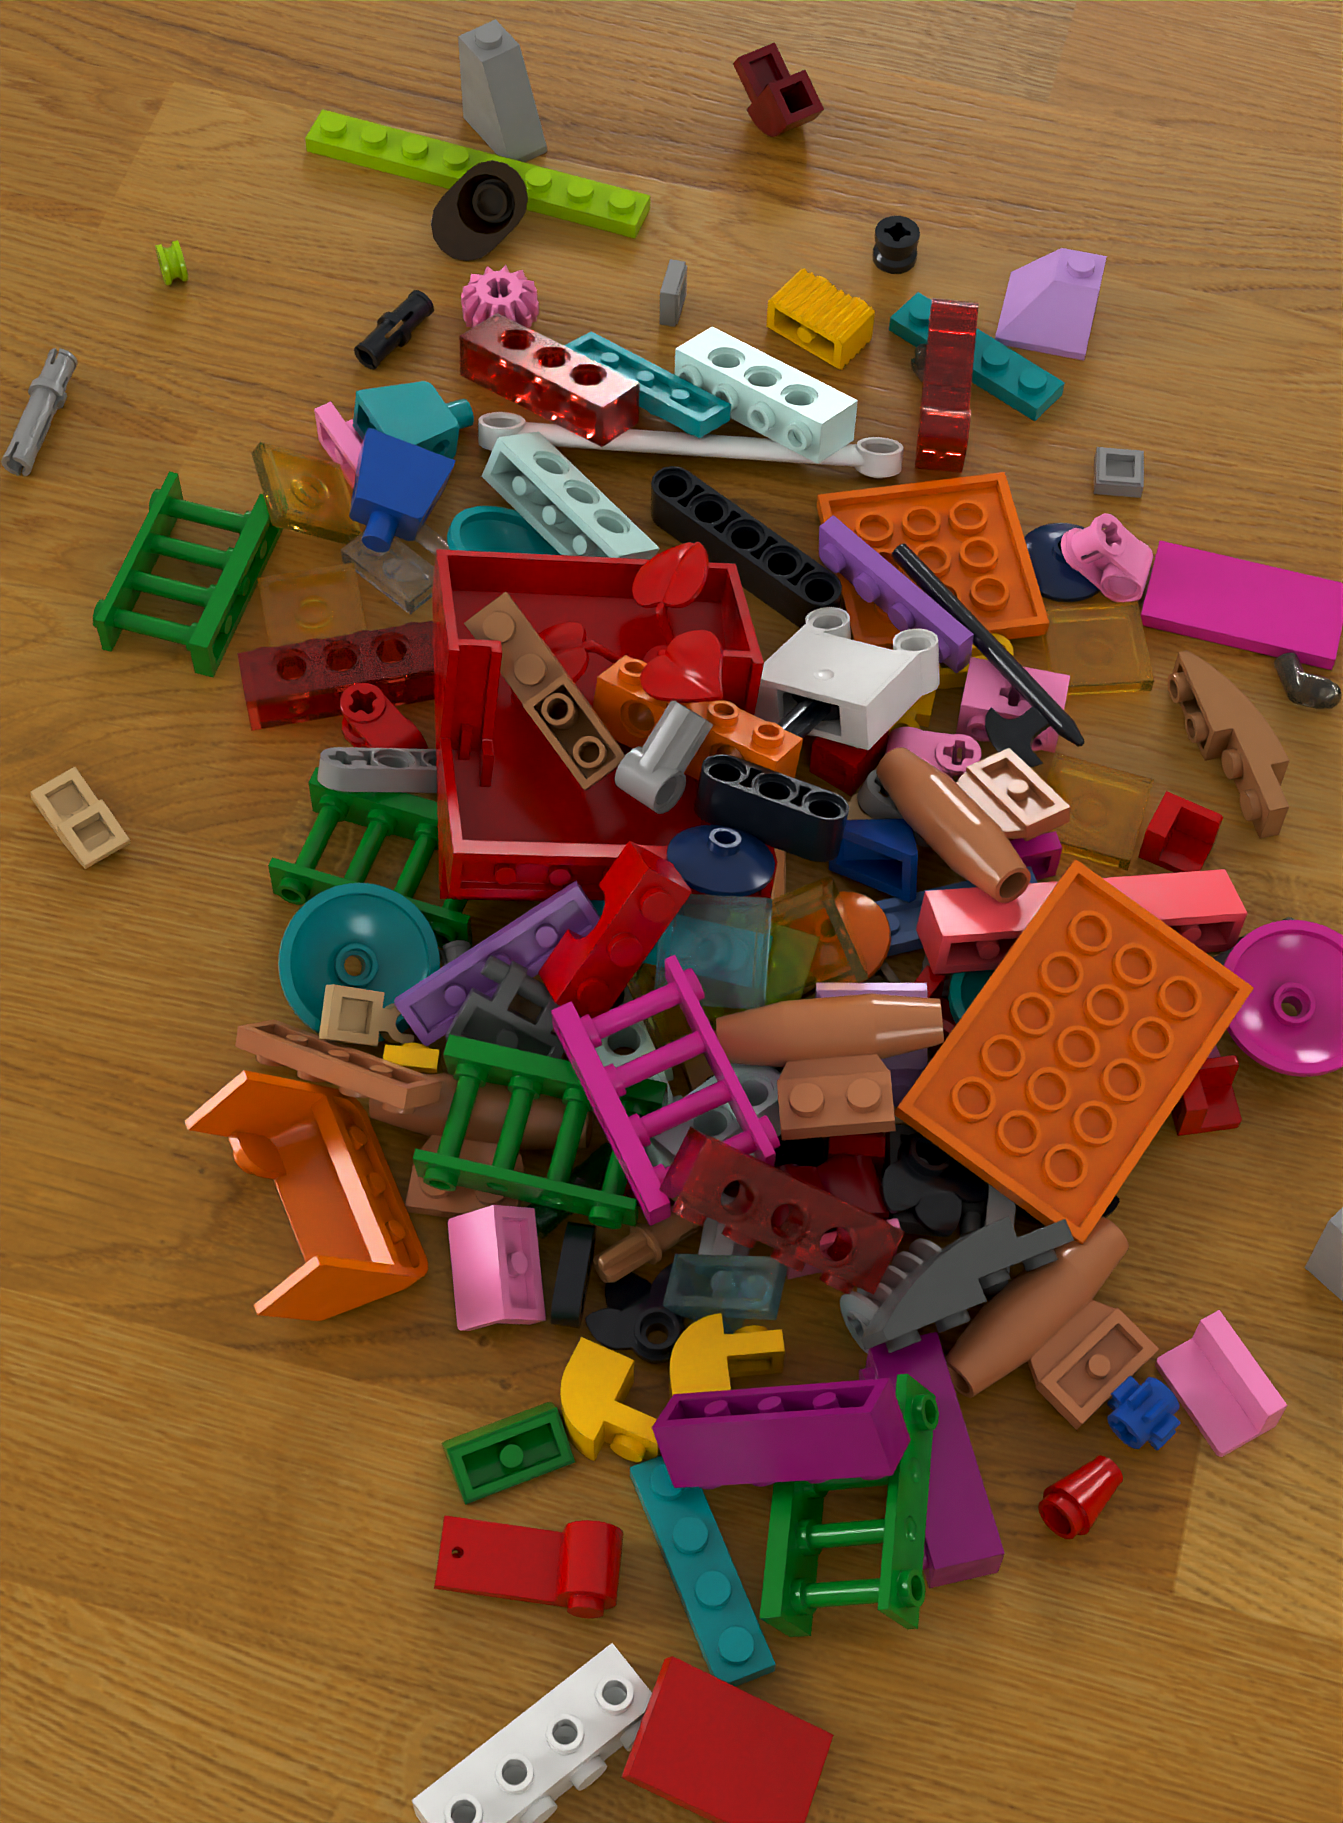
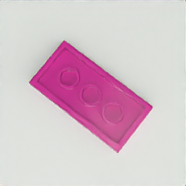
M1159 541L1138 625L1332 670L1343 626V583Z

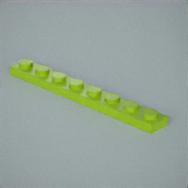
M323 109L305 137L307 152L450 189L469 169L478 163L491 160L506 163L519 173L526 185L528 194L526 210L636 239L650 210V195Z

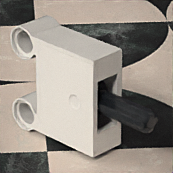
M835 607L813 610L806 616V624L764 662L754 716L765 721L774 722L784 730L803 739L807 735L818 736L851 745L857 749L869 750L922 695L931 693L938 688L940 684L938 636L927 629L917 628L901 631L895 635L893 650L851 640L850 616L845 610Z

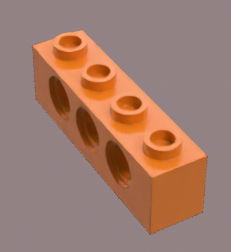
M625 655L597 677L593 709L616 741L634 749L638 746L643 747L670 702L657 700L646 694L641 686L640 675L647 663ZM729 701L680 703L713 724V727L686 768L685 774L699 780L703 760L715 754H726L795 778L803 738L784 730L774 722L765 721L741 710Z

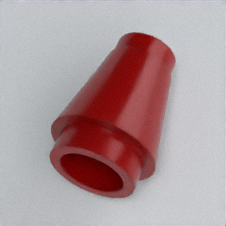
M1099 1455L1093 1461L1088 1462L1045 1488L1043 1500L1039 1503L1038 1510L1048 1528L1064 1539H1073L1076 1535L1087 1534L1115 1493L1117 1487L1123 1482V1475L1119 1467L1111 1459Z

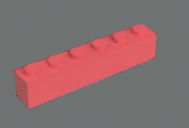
M1225 869L1103 878L1205 953L1223 952L1236 946L1247 911ZM1058 881L1029 883L1026 890L1018 898L1007 903L998 902L978 887L925 891L916 931L933 975L995 970Z

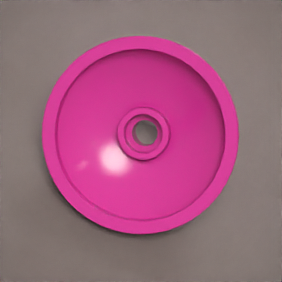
M1304 920L1276 921L1248 933L1236 944L1223 964L1227 969L1254 987L1227 1028L1232 1039L1254 1061L1282 1074L1312 1077L1325 1075L1342 1068L1343 935L1326 926ZM1289 1003L1293 1005L1297 1011V1016L1285 1014L1281 1004Z

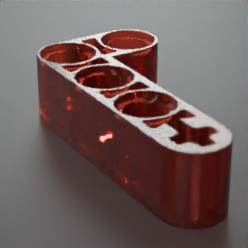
M932 298L915 469L962 473L971 419V409H969L979 302Z

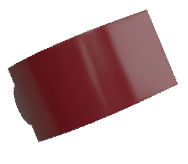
M775 42L740 56L733 63L752 103L746 110L755 125L764 134L770 137L778 136L815 120L824 110L806 70L790 75Z

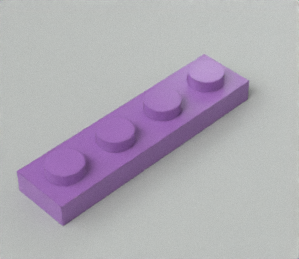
M834 515L819 526V557L827 569L833 573L839 572L853 584L856 592L863 600L869 603L874 602L886 612L890 621L898 630L905 631L919 628L934 632L938 636L939 663H945L956 674L970 663L974 636L971 631Z
M575 880L397 996L394 1000V1005L421 1043L428 1046L446 1034L472 987L492 998L499 984L481 974L486 961L491 955L509 965L512 961H515L528 969L527 975L533 978L538 975L539 970L568 929L585 937L594 929L601 916L577 880Z

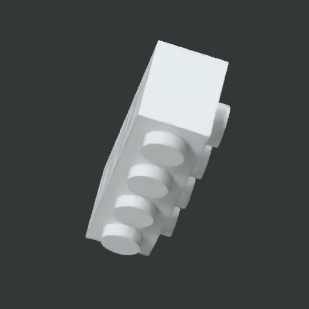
M611 1643L416 1796L412 1803L417 1818L421 1823L545 1822L556 1811L558 1806L554 1801L573 1785L578 1791L591 1785L607 1769L604 1761L622 1746L627 1751H631L652 1692L614 1644Z

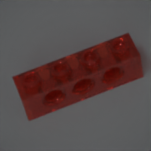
M496 313L459 336L460 376L600 447L605 446L639 423V382L511 319Z
M433 621L409 622L397 627L373 631L361 630L349 635L325 639L314 638L301 643L277 647H260L253 651L237 653L251 731L343 715L340 707L341 696L349 686L356 683L375 685L394 706L435 700Z
M691 1126L659 1188L661 1192L675 1201L671 1211L700 1226L704 1225L707 1217L724 1224L725 1227L721 1234L749 1249L754 1248L757 1240L771 1246L774 1250L770 1257L796 1271L802 1272L806 1263L823 1271L819 1280L848 1295L851 1294L854 1286L873 1295L875 1294L905 1233L885 1219ZM739 1180L740 1190L736 1199L729 1204L722 1205L721 1194L723 1189L730 1182ZM788 1204L789 1212L786 1220L780 1226L771 1228V1217L774 1211L781 1205ZM836 1227L837 1235L834 1243L829 1248L821 1251L820 1241L822 1236L829 1229Z

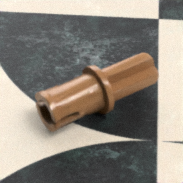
M678 1202L671 1207V1217L652 1226H649L648 1222L645 1224L637 1223L636 1227L631 1226L630 1235L594 1256L592 1264L598 1277L604 1283H615L647 1262L655 1265L661 1261L662 1254L668 1249L698 1233L697 1219L687 1205Z

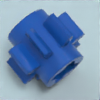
M1128 1376L1111 1393L1112 1398L1107 1402V1405L1114 1410L1107 1417L1109 1426L1121 1441L1134 1449H1140L1148 1441L1155 1450H1159L1176 1433L1175 1429L1181 1424L1173 1416L1180 1409L1176 1396L1164 1383L1153 1377H1148L1139 1385L1132 1376Z

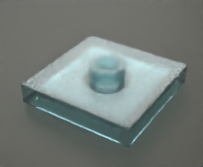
M690 894L658 940L654 990L668 984L665 978V959L676 955L683 971L692 968L702 986L705 998L699 1001L701 1006L734 1009H756L765 1006L772 899Z

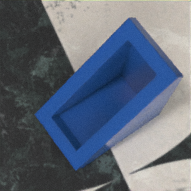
M904 819L847 820L839 855L834 860L829 861V870L910 903L916 899L918 850L913 830Z

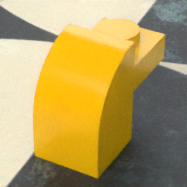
M722 1313L712 1314L697 1320L680 1335L672 1350L669 1370L670 1399L674 1394L731 1390V1377L782 1373L785 1354L782 1329L768 1330L764 1326L752 1325L739 1328L734 1334H724Z
M581 1337L565 1368L560 1387L562 1422L570 1442L581 1454L594 1462L604 1441L610 1444V1448L617 1455L632 1462L639 1463L642 1459L648 1461L661 1456L662 1454L652 1430V1426L657 1419L623 1404L634 1383V1360Z

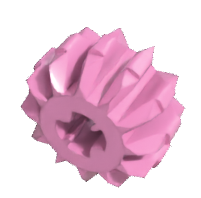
M506 264L500 271H493L486 266L483 275L471 274L468 285L463 287L461 294L463 319L466 322V327L473 328L477 338L490 335L494 344L500 337H507L514 342L517 333L529 334L532 323L537 321L539 314L537 289L534 281L527 280L523 270L510 273Z

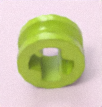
M172 241V245L169 248H165L161 244L155 245L165 285H171L172 280L175 278H180L182 282L188 281L186 264L179 241Z

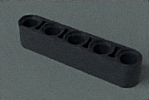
M670 466L660 469L652 477L651 516L654 523L682 544L700 542L707 551L709 562L736 564L742 587L801 629L806 624L805 618L813 610L824 607L840 608L842 585L835 574L695 475L681 467Z

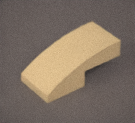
M76 767L30 791L34 804L84 869L89 868L130 844V839L102 799H97Z

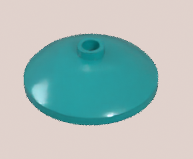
M477 506L465 509L453 518L447 533V542L450 550L561 555L517 511L503 507Z
M370 883L338 885L308 900L289 922L283 934L278 954L279 979L285 998L300 1020L318 1034L320 1032L326 985L334 984L385 992L383 1008H385L389 1004L394 1003L397 996L440 969L437 940L422 912L401 894L389 888ZM349 956L356 957L361 962L362 969L357 976H351L345 970L344 964ZM402 1014L396 1020V1027L401 1033L410 1028ZM379 1032L378 1042L385 1041Z

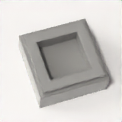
M670 259L660 291V324L675 327L679 322L687 295V265L684 261Z
M1097 447L1094 457V494L1141 498L1144 487V451Z

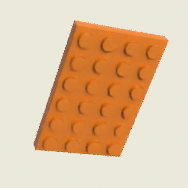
M1075 859L896 1107L894 1114L1045 1226L1066 1219L1074 1241L1083 1244L1254 987Z

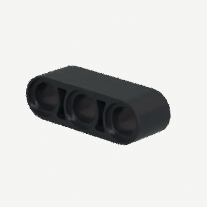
M715 754L703 760L694 804L695 814L701 820L711 825L728 826L745 831L768 846L814 862H828L834 860L839 855L850 808L848 802L834 792L726 754Z

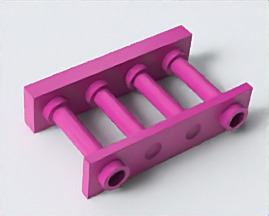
M676 955L665 959L667 985L591 1019L589 1014L580 1018L572 1001L551 1010L553 1028L649 1226L671 1217V1206L668 1198L676 1195V1188L751 1153H754L763 1173L774 1168L776 1156L774 1149L780 1147L778 1136L769 1118L766 1115L760 1118L757 1117L699 1003L700 1000L705 998V995L692 968L683 971ZM679 1004L693 1033L615 1068L613 1063L605 1067L603 1066L595 1048L602 1045L601 1039ZM704 1054L718 1082L643 1117H639L637 1113L628 1117L619 1099L626 1095V1088L695 1056ZM729 1103L743 1132L666 1168L662 1163L654 1167L652 1166L644 1150V1147L651 1145L650 1138Z

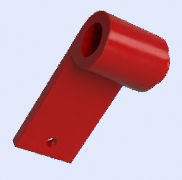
M444 1515L434 1589L567 1607V1612L573 1616L588 1619L600 1618L604 1615V1610L611 1609L617 1605L624 1533L619 1527L610 1523L591 1520L568 1523L564 1527L563 1532Z

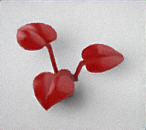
M700 542L684 543L655 555L640 568L633 582L632 593L638 605L643 608L656 607V617L666 645H657L645 654L643 661L647 664L640 675L643 690L650 697L657 700L699 703L723 699L721 677L723 649L718 638L706 630L688 631L674 638L667 619L668 607L683 608L690 605L698 597L706 583L709 559L706 549ZM578 622L559 623L538 634L574 683L580 679L589 664L588 653H596L613 664L622 658L595 641H586V630Z

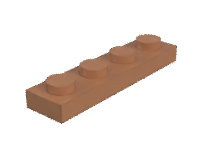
M275 1019L238 1026L235 1047L255 1054L256 1061L261 1064L293 1068L297 1070V1076L301 1079L313 1082H330L338 1085L339 1092L343 1095L355 1098L370 1097L382 1102L381 1107L384 1110L396 1114H412L415 1112L416 1107L439 1102L442 1081L335 1041L319 1039V1036Z

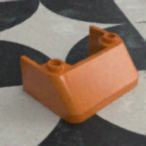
M243 1070L185 1120L187 1129L190 1131L228 1137L233 1149L234 1160L244 1172L274 1180L306 1262L254 1304L257 1315L323 1321L405 1290L427 1273L428 1261L367 1112L355 1097L343 1095L336 1088Z

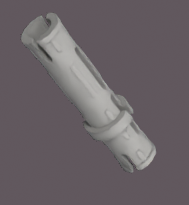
M56 348L51 349L41 374L32 381L29 387V402L15 429L10 445L1 460L2 466L14 475L20 476L21 470L23 476H28L31 473L35 458L46 437L54 414H56L57 409L64 406L67 398L65 390L78 364L76 357L67 350L60 348L58 353Z

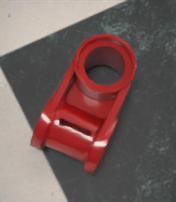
M356 683L349 686L343 692L340 699L341 713L344 716L342 720V734L353 747L428 749L427 743L418 728L398 711L378 687L369 683Z

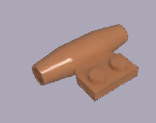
M904 747L889 751L877 766L876 774L907 824L954 872L1001 903L1011 902L1018 898L1026 890L1031 879L1030 871L1009 839L1023 838L1025 841H1029L1070 821V806L1010 748L967 766L965 773L957 782Z
M871 993L789 1000L716 1018L717 1038L731 1064L784 1068L777 1080L782 1141L896 1131L891 1073L881 1059L944 1043L940 999Z
M425 1073V1075L442 1081L439 1102L416 1107L415 1112L412 1114L388 1112L381 1107L382 1102L370 1098L369 1115L371 1119L430 1137L421 1150L437 1153L458 1081L454 1079V1075L448 1073ZM486 1083L485 1087H479L459 1156L460 1159L492 1165L512 1095L507 1089L508 1086ZM541 1094L539 1099L533 1100L514 1171L527 1174L520 1150H548L555 1148L566 1108L562 1103V1099ZM594 1111L587 1113L578 1149L589 1147L594 1124ZM413 1163L405 1202L408 1212L453 1218L491 1205L521 1207V1200L457 1186L455 1191L433 1188L423 1182L424 1178L418 1177Z
M1101 1216L1083 1244L1072 1241L1054 1249L1058 1260L1028 1272L1024 1268L979 1310L946 1354L945 1360L954 1389L965 1397L972 1398L1028 1362L1036 1384L1035 1388L1076 1430L1084 1424L1111 1397V1393L1128 1376H1133L1159 1350L1118 1307L1115 1309L1092 1300L1129 1249L1128 1241L1123 1232L1112 1221Z

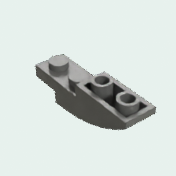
M1009 1216L965 1235L939 1250L914 1269L881 1305L861 1337L864 1349L866 1350L885 1342L888 1352L891 1353L921 1341L922 1339L918 1332V1329L935 1323L938 1333L970 1321L971 1318L967 1309L987 1301L983 1290L1011 1279L1007 1267L1022 1262L1026 1272L1058 1260L1054 1249L1074 1241L1066 1219L1017 1238Z

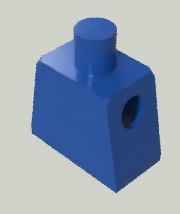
M368 427L358 457L349 517L353 521L366 525L361 539L362 543L373 551L387 552L391 547L394 536L406 541H414L444 492L456 460Z

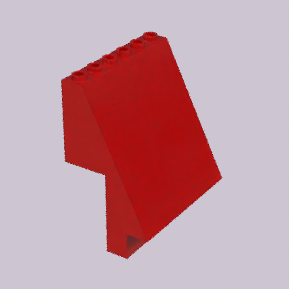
M436 549L432 606L440 899L545 901L577 880L590 900H605L604 892L600 888L599 883L629 840L666 860L668 845L674 836L691 827L711 825L701 820L695 814L694 804L699 780L685 773L686 786L680 800L671 810L664 814L655 813L618 788L615 784L617 768L585 791L501 675V641L476 640L464 624V622L504 592H507L538 634L559 623L578 622L586 630V641H595L620 657L626 655L643 661L645 654L651 648L657 645H666L656 617V607L643 608L639 606L632 593L636 574L650 559ZM709 562L707 580L698 597L686 607H668L667 619L674 638L682 633L693 630L710 631L718 638L723 649L722 700L732 702L739 709L754 715L764 662L737 566L732 563ZM588 653L589 664L587 669L575 684L593 708L597 677L611 667L613 663L596 653ZM616 741L625 755L633 749ZM766 845L773 854L775 870L771 882L761 891L748 896L726 898L707 895L691 889L692 893L683 905L751 907L752 904L769 905L778 864L774 847Z

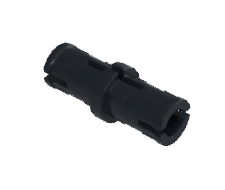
M413 290L408 295V298L393 312L384 313L378 319L377 327L364 341L354 348V353L359 362L368 369L374 370L397 346H405L412 337L411 332L434 312V305L430 298L419 290ZM402 320L403 324L386 339L385 335Z

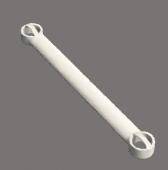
M509 412L487 413L478 419V443L482 448L490 451L493 450L498 437L539 431L554 447L817 464L769 438L706 434L698 438L683 432L525 422L522 416ZM863 438L857 444H847L819 464L855 467L858 472L865 476L876 479L887 478L901 472L904 447L898 441L889 438Z

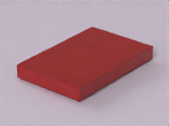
M671 1656L664 1659L621 1778L714 1823H805L834 1735Z

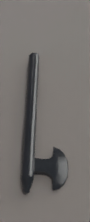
M906 544L897 546L891 555L893 560L929 597L974 634L973 644L1032 706L1016 719H1005L992 707L985 716V729L995 749L1001 752L1010 748L1029 767L1044 764L1033 752L1032 743L1039 734L1050 726L1059 736L1078 747L1083 746L1085 741L1075 721Z

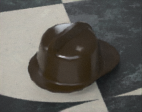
M494 160L478 163L469 169L441 197L433 210L431 228L433 238L439 248L450 257L463 261L481 259L493 251L519 224L526 213L528 194L526 185L519 173L508 164Z

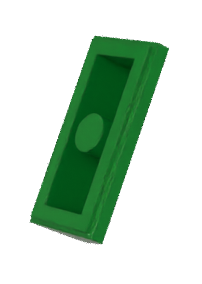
M551 1402L538 1405L442 1442L445 1455L465 1505L575 1463L558 1409Z

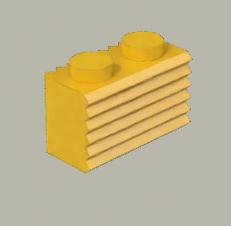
M803 268L768 300L766 327L839 370H843L845 364L848 365L850 359L859 354L861 348L864 349L866 343H870L873 334L875 311L864 300L858 297L852 298L850 294L845 295L842 289L837 290L835 285L832 286L826 278L822 276L815 277L812 272L808 273Z

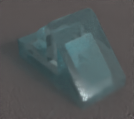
M675 1254L663 1306L675 1314L694 1321L712 1314L722 1313L724 1332L734 1334L737 1329L742 1328L744 1318L776 1320L788 1267L780 1257Z

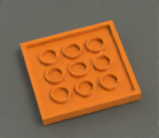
M1005 472L819 494L817 496V511L821 524L834 515L918 586L891 556L897 546L906 544L990 633L1000 634L1008 640L1047 635L1049 627L1048 616ZM839 572L833 573L842 585L840 603L842 609L850 616L851 640L893 650V639L901 631L892 624L888 614L874 602L869 603L863 600L856 592L853 584Z

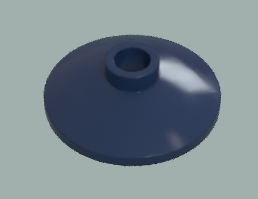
M1051 523L1032 530L1024 537L1042 597L1057 602H1078L1089 599L1101 591L1079 571L1071 568L1062 554L1061 538L1064 533L1073 528L1084 529V527L1070 523Z
M700 825L681 831L670 841L666 860L675 866L691 889L717 897L735 898L757 893L771 882L775 870L773 854L762 841L745 831L722 825Z

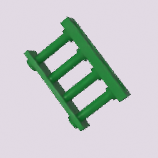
M169 471L161 489H155L151 495L149 512L106 598L100 599L95 606L93 626L97 628L102 649L112 652L122 630L186 645V650L191 653L195 673L214 678L283 531L279 499L259 494L252 511H246L244 514L186 501L183 499L178 473ZM177 519L240 534L235 547H229L227 551L169 537ZM160 555L222 570L217 584H212L209 588L153 575L151 572ZM141 592L204 607L199 622H193L191 626L132 612Z
M316 767L308 785L313 812L319 814L295 864L272 857L268 868L273 894L279 895L289 903L302 905L329 888L348 883H365L385 837L396 835L413 840L415 844L393 891L407 898L422 912L434 932L438 947L443 948V945L456 940L467 941L472 946L471 916L463 914L468 900L445 899L443 906L439 907L413 899L434 851L438 850L437 802L403 792H344L332 790L318 782L319 767ZM347 821L365 826L367 829L344 878L315 870L337 823Z
M449 1034L443 1056L448 1074L454 1075V1079L458 1082L437 1153L415 1148L413 1162L418 1177L424 1178L423 1182L439 1190L455 1191L457 1186L586 1215L589 1216L588 1220L591 1223L603 1228L620 1229L622 1224L636 1227L639 1217L637 1199L624 1196L628 1180L613 1150L601 1191L569 1184L587 1113L593 1111L570 1061ZM645 1079L626 1088V1095L619 1098L628 1117L635 1113L639 1117H643L668 1105V1086L665 1082ZM486 1083L508 1086V1091L512 1093L492 1165L459 1158L479 1087H485ZM541 1094L562 1099V1103L566 1106L546 1178L514 1171L533 1100L539 1099Z
M909 1374L897 1375L895 1395L911 1441L892 1476H885L877 1480H864L859 1477L830 1479L816 1484L807 1481L775 1482L773 1485L759 1618L789 1637L811 1636L813 1614L817 1608L877 1603L878 1611L907 1630L918 1629L920 1606L923 1604L926 1594L922 1571L933 1430L938 1424L939 1412L935 1400L936 1396ZM888 1485L884 1519L822 1524L824 1497L828 1491ZM883 1544L880 1578L816 1583L818 1558L823 1549Z

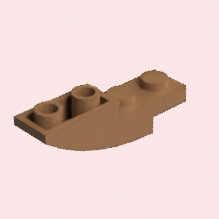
M504 592L464 622L476 640L501 641V675L585 791L618 768L620 762L625 757V753L545 641L538 635L507 592Z
M1190 651L1178 652L1173 673L1168 676V690L1172 701L1180 703L1183 710L1185 728L1189 740L1192 743H1197L1204 761L1222 757L1224 773L1229 780L1234 779L1240 793V807L1243 816L1247 821L1253 822L1259 838L1279 835L1289 809L1288 802L1280 786L1290 761L1279 739L1252 702L1228 678Z

